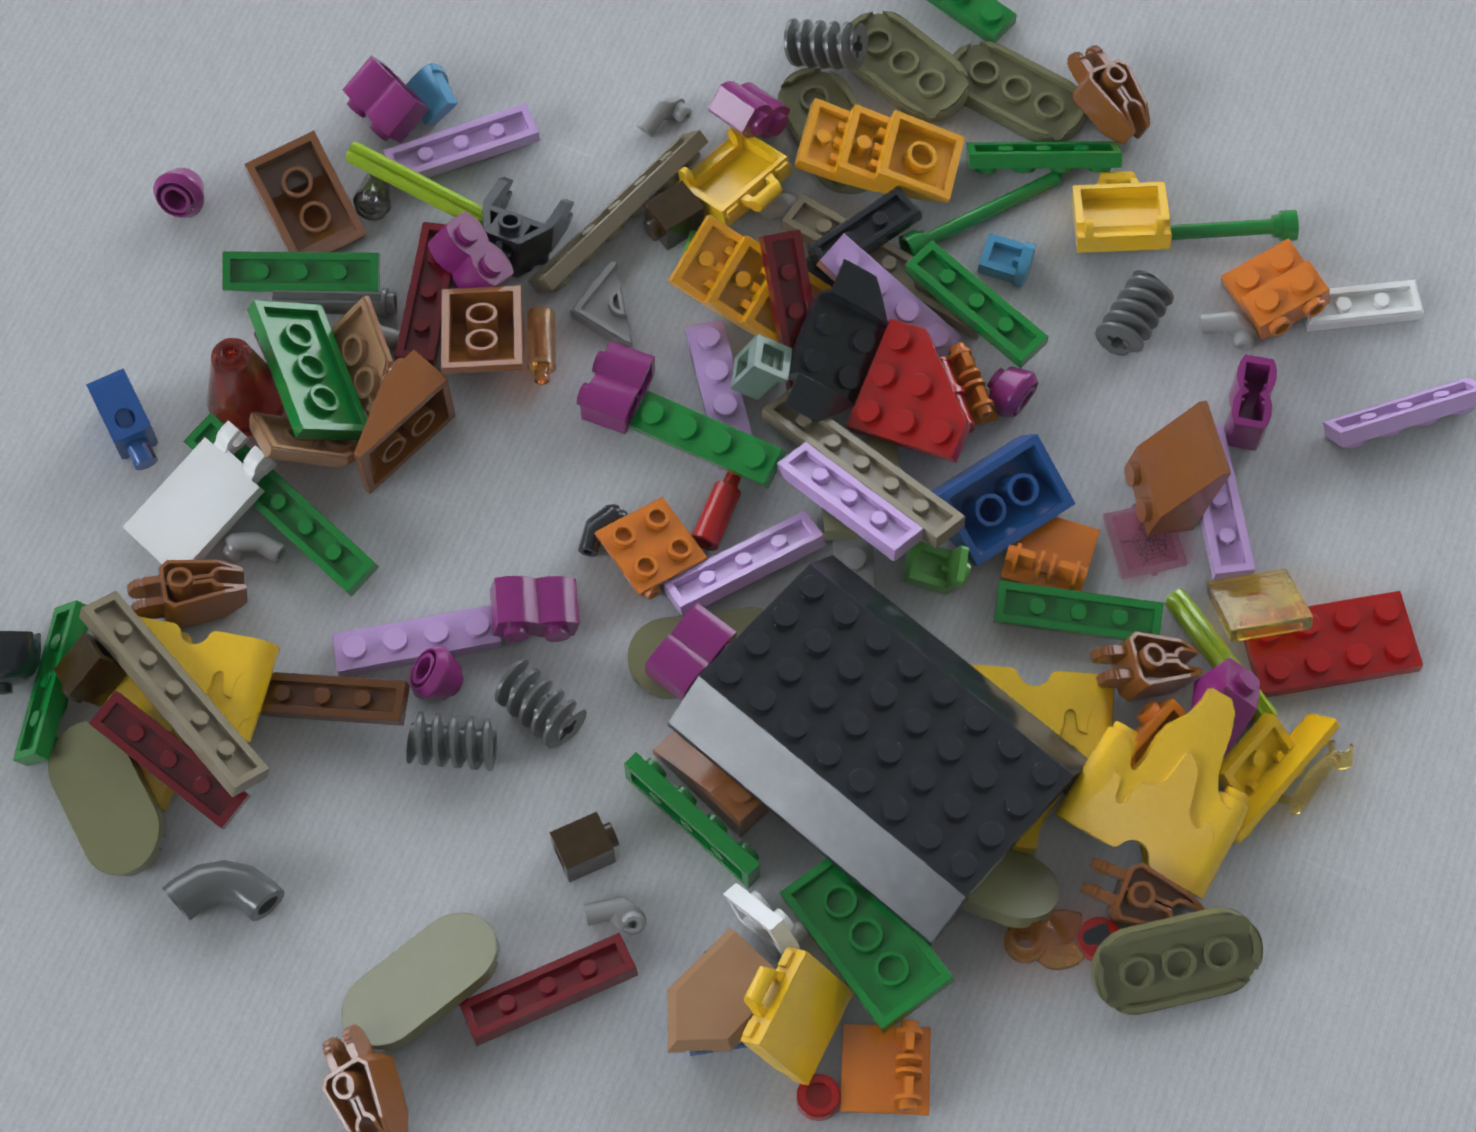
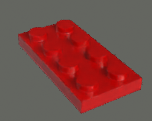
M1401 591L1241 617L1239 622L1251 670L1260 680V690L1266 698L1419 672L1423 667Z

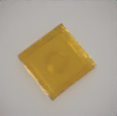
M1287 568L1207 581V594L1231 642L1312 628L1313 616Z

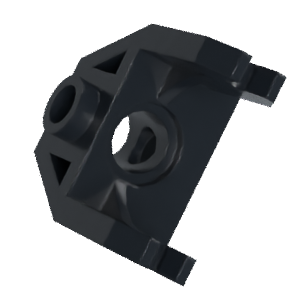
M502 177L499 178L483 201L482 226L487 233L490 243L497 246L501 251L504 249L512 252L504 254L513 268L514 273L511 276L519 278L532 271L535 266L544 265L549 261L550 253H552L571 222L573 213L570 211L574 202L568 199L561 200L545 224L505 210L512 196V191L509 189L513 180Z

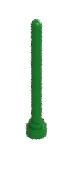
M1052 171L927 232L924 230L909 231L899 236L900 249L915 256L932 240L938 244L1060 185L1063 180L1062 174Z
M1280 210L1278 215H1272L1271 219L1170 225L1171 240L1271 234L1272 238H1279L1280 241L1288 238L1290 241H1296L1299 234L1298 214L1296 210Z

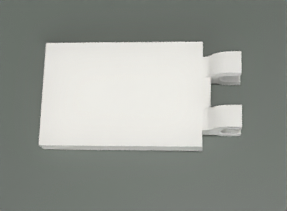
M227 421L218 431L215 443L213 444L207 438H204L124 524L123 528L161 564L166 560H202L265 492L257 483L277 463L271 458H266L262 450L256 445L246 455L243 463L237 459L234 454L250 439L230 421Z

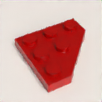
M890 319L846 427L851 432L957 463L971 425L965 412L962 410L956 396V391L935 349L936 346L926 328Z

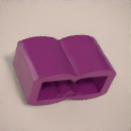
M372 55L342 89L350 98L347 105L360 117L364 118L367 115L373 122L369 126L370 129L386 142L391 138L402 143L430 110L393 70Z
M727 81L721 84L708 107L712 114L747 138L757 135L763 138L778 136L788 124L787 116L790 112L787 106L752 82L739 85L735 81Z
M465 211L445 224L428 243L433 258L444 270L453 275L457 288L501 286L514 273L506 255L497 246L489 242L483 226L476 218Z
M610 342L605 352L600 350L597 353L592 366V373H595L590 383L584 382L577 396V405L581 409V419L626 434L630 428L629 424L653 379L655 356Z
M1247 354L1241 359L1229 392L1231 408L1224 426L1228 446L1256 451L1260 446L1272 415V401L1270 397L1277 380V367L1274 359Z
M503 576L494 578L490 588L494 636L504 637L509 642H521L533 635L545 637L549 642H561L575 635L580 624L575 578L565 576L539 578Z
M697 603L686 613L672 633L662 641L646 661V675L682 701L698 676L737 638V632Z

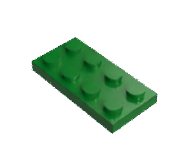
M254 300L247 311L295 437L301 439L359 440L367 418L322 305Z
M828 859L819 863L779 892L781 898L883 1033L954 982L953 975L926 941Z

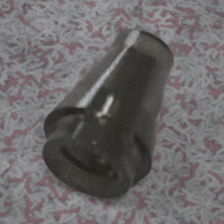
M367 173L353 198L357 214L370 221L384 218L391 209L390 184Z

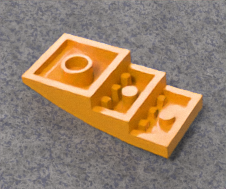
M815 98L809 108L794 168L869 191L887 194L899 186L910 199L948 203L965 137L897 110L893 112L891 117H888L857 104L853 106L851 111Z
M712 215L706 216L667 282L752 335L756 336L759 334L778 342L760 243L748 235H740ZM808 272L813 299L821 291L832 288Z

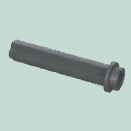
M383 288L382 292L276 290L272 295V301L322 305L325 314H346L366 295L370 297L376 315H382L383 319H388L389 315H396L398 304L396 292H390L389 288Z

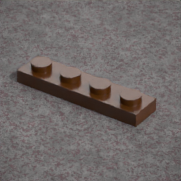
M273 672L260 716L404 726L410 685L402 680Z

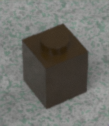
M680 181L644 204V228L653 241L659 240L667 251L686 240L690 230L698 231L705 219V207L683 181Z
M85 632L54 668L56 675L63 685L61 689L68 698L77 703L85 701L98 707L103 705L127 676V673L95 636Z
M597 812L549 832L552 847L569 883L616 862L614 847L619 846L618 838L611 823L602 824Z

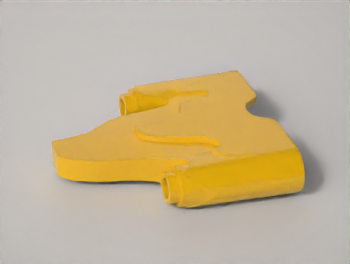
M139 617L238 733L250 744L280 647L262 639L214 631L203 642L193 644L192 637L188 633L181 632L177 624ZM127 674L115 690L121 692L186 744ZM139 764L161 810L167 812L175 792Z
M970 664L1087 758L1096 748L1107 728L1113 727L1115 688L1099 687L1096 679L1098 674L1055 671L1045 683L1033 686L1025 683L1020 678L1017 670L1012 667ZM1059 796L1012 850L1023 854L1036 853L1041 825L1056 807Z
M1214 688L1207 689L1201 700L1189 713L1166 724L1156 734L1143 756L1133 768H1131L1130 763L1138 745L1135 739L1139 733L1125 724L1115 721L1113 727L1107 728L1096 748L1088 757L1083 770L1073 782L1054 815L1098 841L1113 847L1119 846L1127 840H1134L1141 849V863L1143 862L1192 895L1203 900L1250 808L1247 806L1250 797L1239 790L1227 785L1224 792H1218L1219 772L1232 734L1235 717L1232 699Z

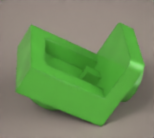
M920 541L907 551L902 582L941 594H949L965 584L971 570V564L967 561L969 547L960 545L951 551L941 547L935 549L930 544Z

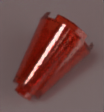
M227 338L215 345L211 353L207 392L209 413L211 412L223 424L230 421L246 436H252L253 434L249 429L251 412L280 416L285 412L269 366L242 339Z

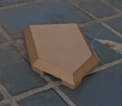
M364 295L331 329L362 408L370 414L384 376L393 364V360L370 297Z
M251 412L249 429L266 458L336 468L356 461L354 452L359 440L354 442L352 440L296 438L287 416Z
M729 928L667 990L668 1053H686V1051L732 1052L741 1043L742 1033L753 1016L752 1011L744 1002V996L760 966L776 969L736 931Z

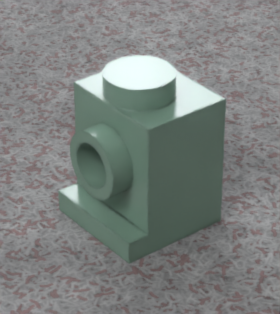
M757 334L735 357L730 389L759 400L770 388L774 389L779 382L785 384L789 379L792 348Z

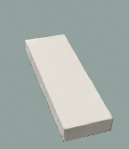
M1416 279L1329 288L1330 304L1320 314L1303 319L1306 331L1311 332L1421 320L1424 310Z

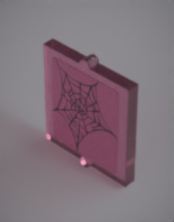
M1136 503L1132 504L1129 509L1103 514V520L1122 579L1146 574L1157 576L1160 571L1187 566L1186 556L1178 532L1173 531L1148 536L1144 523L1140 522L1137 517Z

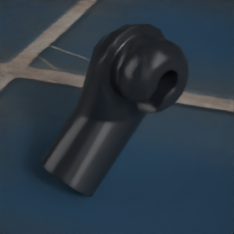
M609 504L588 518L584 526L578 551L582 555L596 557L601 542L596 537L595 532L628 515V513L620 509L619 505Z

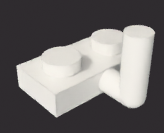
M735 883L723 893L740 922L763 939L771 954L775 957H782L787 947L799 949L798 943L808 935V932L799 920L793 924L791 919L781 909L778 908L772 911L768 902L756 890L750 894Z

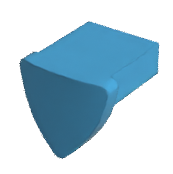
M435 63L424 66L406 84L429 107L430 110L422 120L425 125L435 126L458 104L448 85V77L443 67Z
M990 233L980 258L977 272L1011 282L1013 286L1021 288L1030 273L1036 244L1027 241L1021 243Z

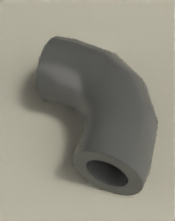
M227 860L196 865L172 879L162 888L171 901L189 920H192L197 914L211 905L225 903L235 905L252 921H258L271 913L284 897V890L274 880L255 867Z

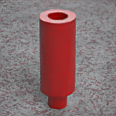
M727 472L723 481H716L691 535L700 548L709 551H716L742 494L740 489L737 488L741 480L740 476Z

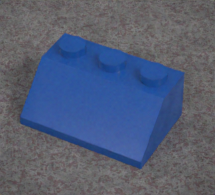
M1038 434L1018 436L931 490L965 515V527L949 540L956 547L960 545L969 547L968 560L974 566H979L1009 547V544L1012 545L1076 504Z

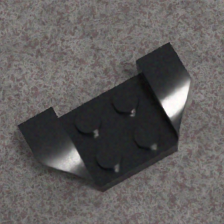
M844 259L833 287L821 291L812 300L792 349L789 380L794 383L784 406L815 422H819L855 405L885 333L884 326H888L877 276Z

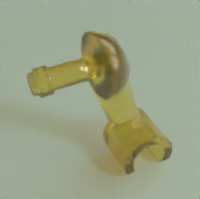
M1330 740L1328 742V753L1308 771L1297 788L1294 797L1281 795L1278 803L1292 805V814L1301 813L1333 768L1343 770L1352 766L1354 762V745L1350 743L1348 749L1338 751L1336 750V740Z

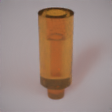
M545 306L533 307L527 311L528 371L534 374V382L539 385L548 384L550 382V374L556 370L555 311Z

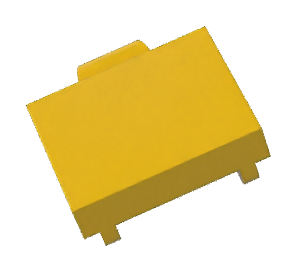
M732 127L727 130L728 139L694 168L689 170L685 166L678 171L679 180L675 183L683 181L705 207V215H712L728 227L749 209L756 212L762 211L783 193L780 183L792 174L788 156L756 137L747 138Z
M1134 171L1101 172L1098 183L1095 185H1072V212L1077 253L1171 249L1172 234L1165 182L1139 183Z
M787 947L778 962L776 970L760 966L744 996V1002L752 1011L753 1016L748 1021L740 1041L775 1070L788 1076L793 1082L809 1085L853 996V992L808 951Z

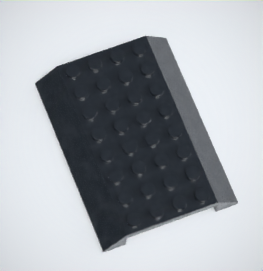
M834 555L810 563L698 676L668 722V726L930 946L959 915L963 903L1057 797L1062 792L1065 795L1067 794L1088 759Z

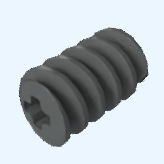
M791 18L786 24L784 51L789 63L795 67L805 65L808 68L818 66L822 69L832 67L835 70L845 68L849 71H854L862 65L866 57L868 37L865 26L862 23H859L855 30L851 22H844L840 27L837 21H831L827 26L826 22L818 20L813 26L810 19H805L800 24L796 18Z
M1142 270L1133 271V275L1126 282L1125 288L1120 291L1117 300L1111 305L1110 312L1104 316L1102 324L1096 329L1095 335L1098 342L1108 352L1116 355L1125 356L1129 351L1137 353L1142 351L1145 344L1144 341L1150 339L1152 335L1151 329L1158 326L1159 318L1166 313V306L1172 304L1174 300L1172 291L1153 274Z
M525 657L521 658L506 671L500 680L495 692V701L501 707H507V712L511 716L519 717V722L524 727H531V733L537 738H543V743L548 748H556L571 739L584 723L587 711L584 709L573 715L572 713L576 708L577 702L570 699L561 705L560 703L564 698L565 692L560 688L549 695L548 692L553 682L547 678L537 684L536 682L540 677L541 671L534 668L525 674L529 661Z
M419 711L414 723H411L406 748L407 764L412 763L417 754L420 764L428 765L434 755L437 766L444 767L451 756L454 768H462L467 758L471 770H478L484 759L487 770L493 771L497 753V732L493 730L490 718H485L481 729H476L474 716H469L465 726L460 727L457 715H452L448 725L443 726L440 713H435L431 724H426L424 712Z

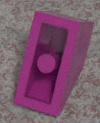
M1230 657L1194 681L1191 704L1192 710L1209 688H1214L1232 699L1235 717L1232 734L1223 759L1257 711L1260 680L1251 670L1242 667Z

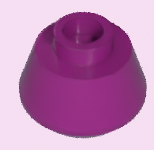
M176 168L160 175L154 183L153 194L155 200L162 210L169 215L190 218L197 215L203 208L204 184L200 176L188 168Z
M1013 366L1006 370L999 368L987 384V387L991 389L989 399L993 400L995 408L1003 418L1017 416L1027 405L1039 384L1036 374L1032 371Z
M436 646L426 649L417 658L410 673L409 683L413 694L419 699L446 700L459 692L464 677L461 665L445 647Z

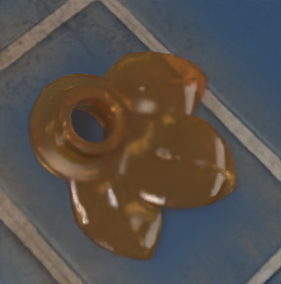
M1055 910L1047 921L1041 924V920L1031 923V926L1027 928L1009 927L1004 936L1006 953L1013 960L1020 963H1033L1037 961L1048 969L1064 970L1072 968L1084 960L1083 952L1072 943L1078 935L1082 923V914L1077 911ZM1022 939H1027L1032 942L1033 946L1031 948H1023L1018 945V942Z

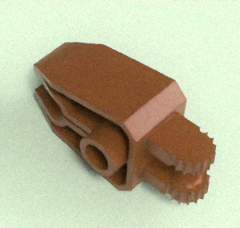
M1097 45L1088 47L1086 52H1084L1085 56L1080 51L1071 53L1067 58L1068 68L1079 84L1074 91L1073 100L1103 135L1124 145L1132 136L1136 139L1141 138L1150 126L1148 102L1129 64L1119 59L1111 62L1106 53L1103 52V49Z
M166 560L159 567V575L133 579V581L127 584L129 597L137 600L133 602L131 608L139 617L149 619L165 618L166 622L175 623L180 629L226 617L248 602L247 586L244 583V569L221 560Z
M1135 631L1119 645L1102 646L1090 652L1092 663L1111 664L1112 670L1101 672L1096 676L1098 686L1101 688H1117L1118 694L1127 702L1170 694L1187 686L1203 673L1201 668L1184 665L1198 654L1197 649L1182 639Z
M1093 857L1090 867L1095 872L1117 880L1114 891L1111 893L1096 884L1083 882L1080 889L1082 894L1108 905L1106 910L1111 921L1130 926L1174 917L1172 909H1170L1174 908V906L1191 913L1205 910L1202 904L1190 892L1143 862L1127 868H1121L1108 861Z
M352 1024L343 1029L342 1037L344 1042L334 1036L323 1042V1054L326 1056L325 1059L331 1073L324 1077L322 1091L347 1132H408L409 1111L393 1056L384 1052L374 1053L364 1030L357 1024Z

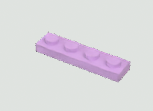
M524 103L385 149L383 153L389 159L430 178L538 142L540 137L529 108Z
M843 234L816 265L834 281L844 259L877 276L888 323L890 319L926 328L933 339L939 357L947 355L950 347L961 339L962 336L847 235Z
M723 319L686 326L685 336L705 415L752 435L743 395L730 389L734 360Z
M1467 377L1324 421L1325 437L1342 448H1357L1364 445L1366 440L1375 437L1396 436L1402 432V429L1414 425H1432L1438 421V418L1443 416L1470 413L1476 407V381Z
M1217 425L1216 428L1231 470V475L1200 519L1213 581L1253 576L1256 570L1223 425Z
M807 442L777 462V474L892 561L897 560L923 539V528Z
M804 510L662 583L664 591L681 616L684 617L695 604L699 603L701 606L706 607L826 546L824 534Z
M491 605L332 634L337 672L342 677L412 665L422 652L436 646L445 647L453 657L503 648L501 637L493 635Z

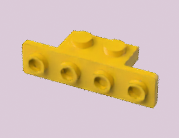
M1264 712L1222 760L1218 780L1224 789L1228 785L1250 797L1247 806L1250 808L1233 841L1234 844H1240L1252 833L1253 828L1270 808L1278 802L1281 795L1293 781L1303 773L1310 761L1328 744L1330 738L1340 727L1335 718L1309 713L1289 735L1276 715Z

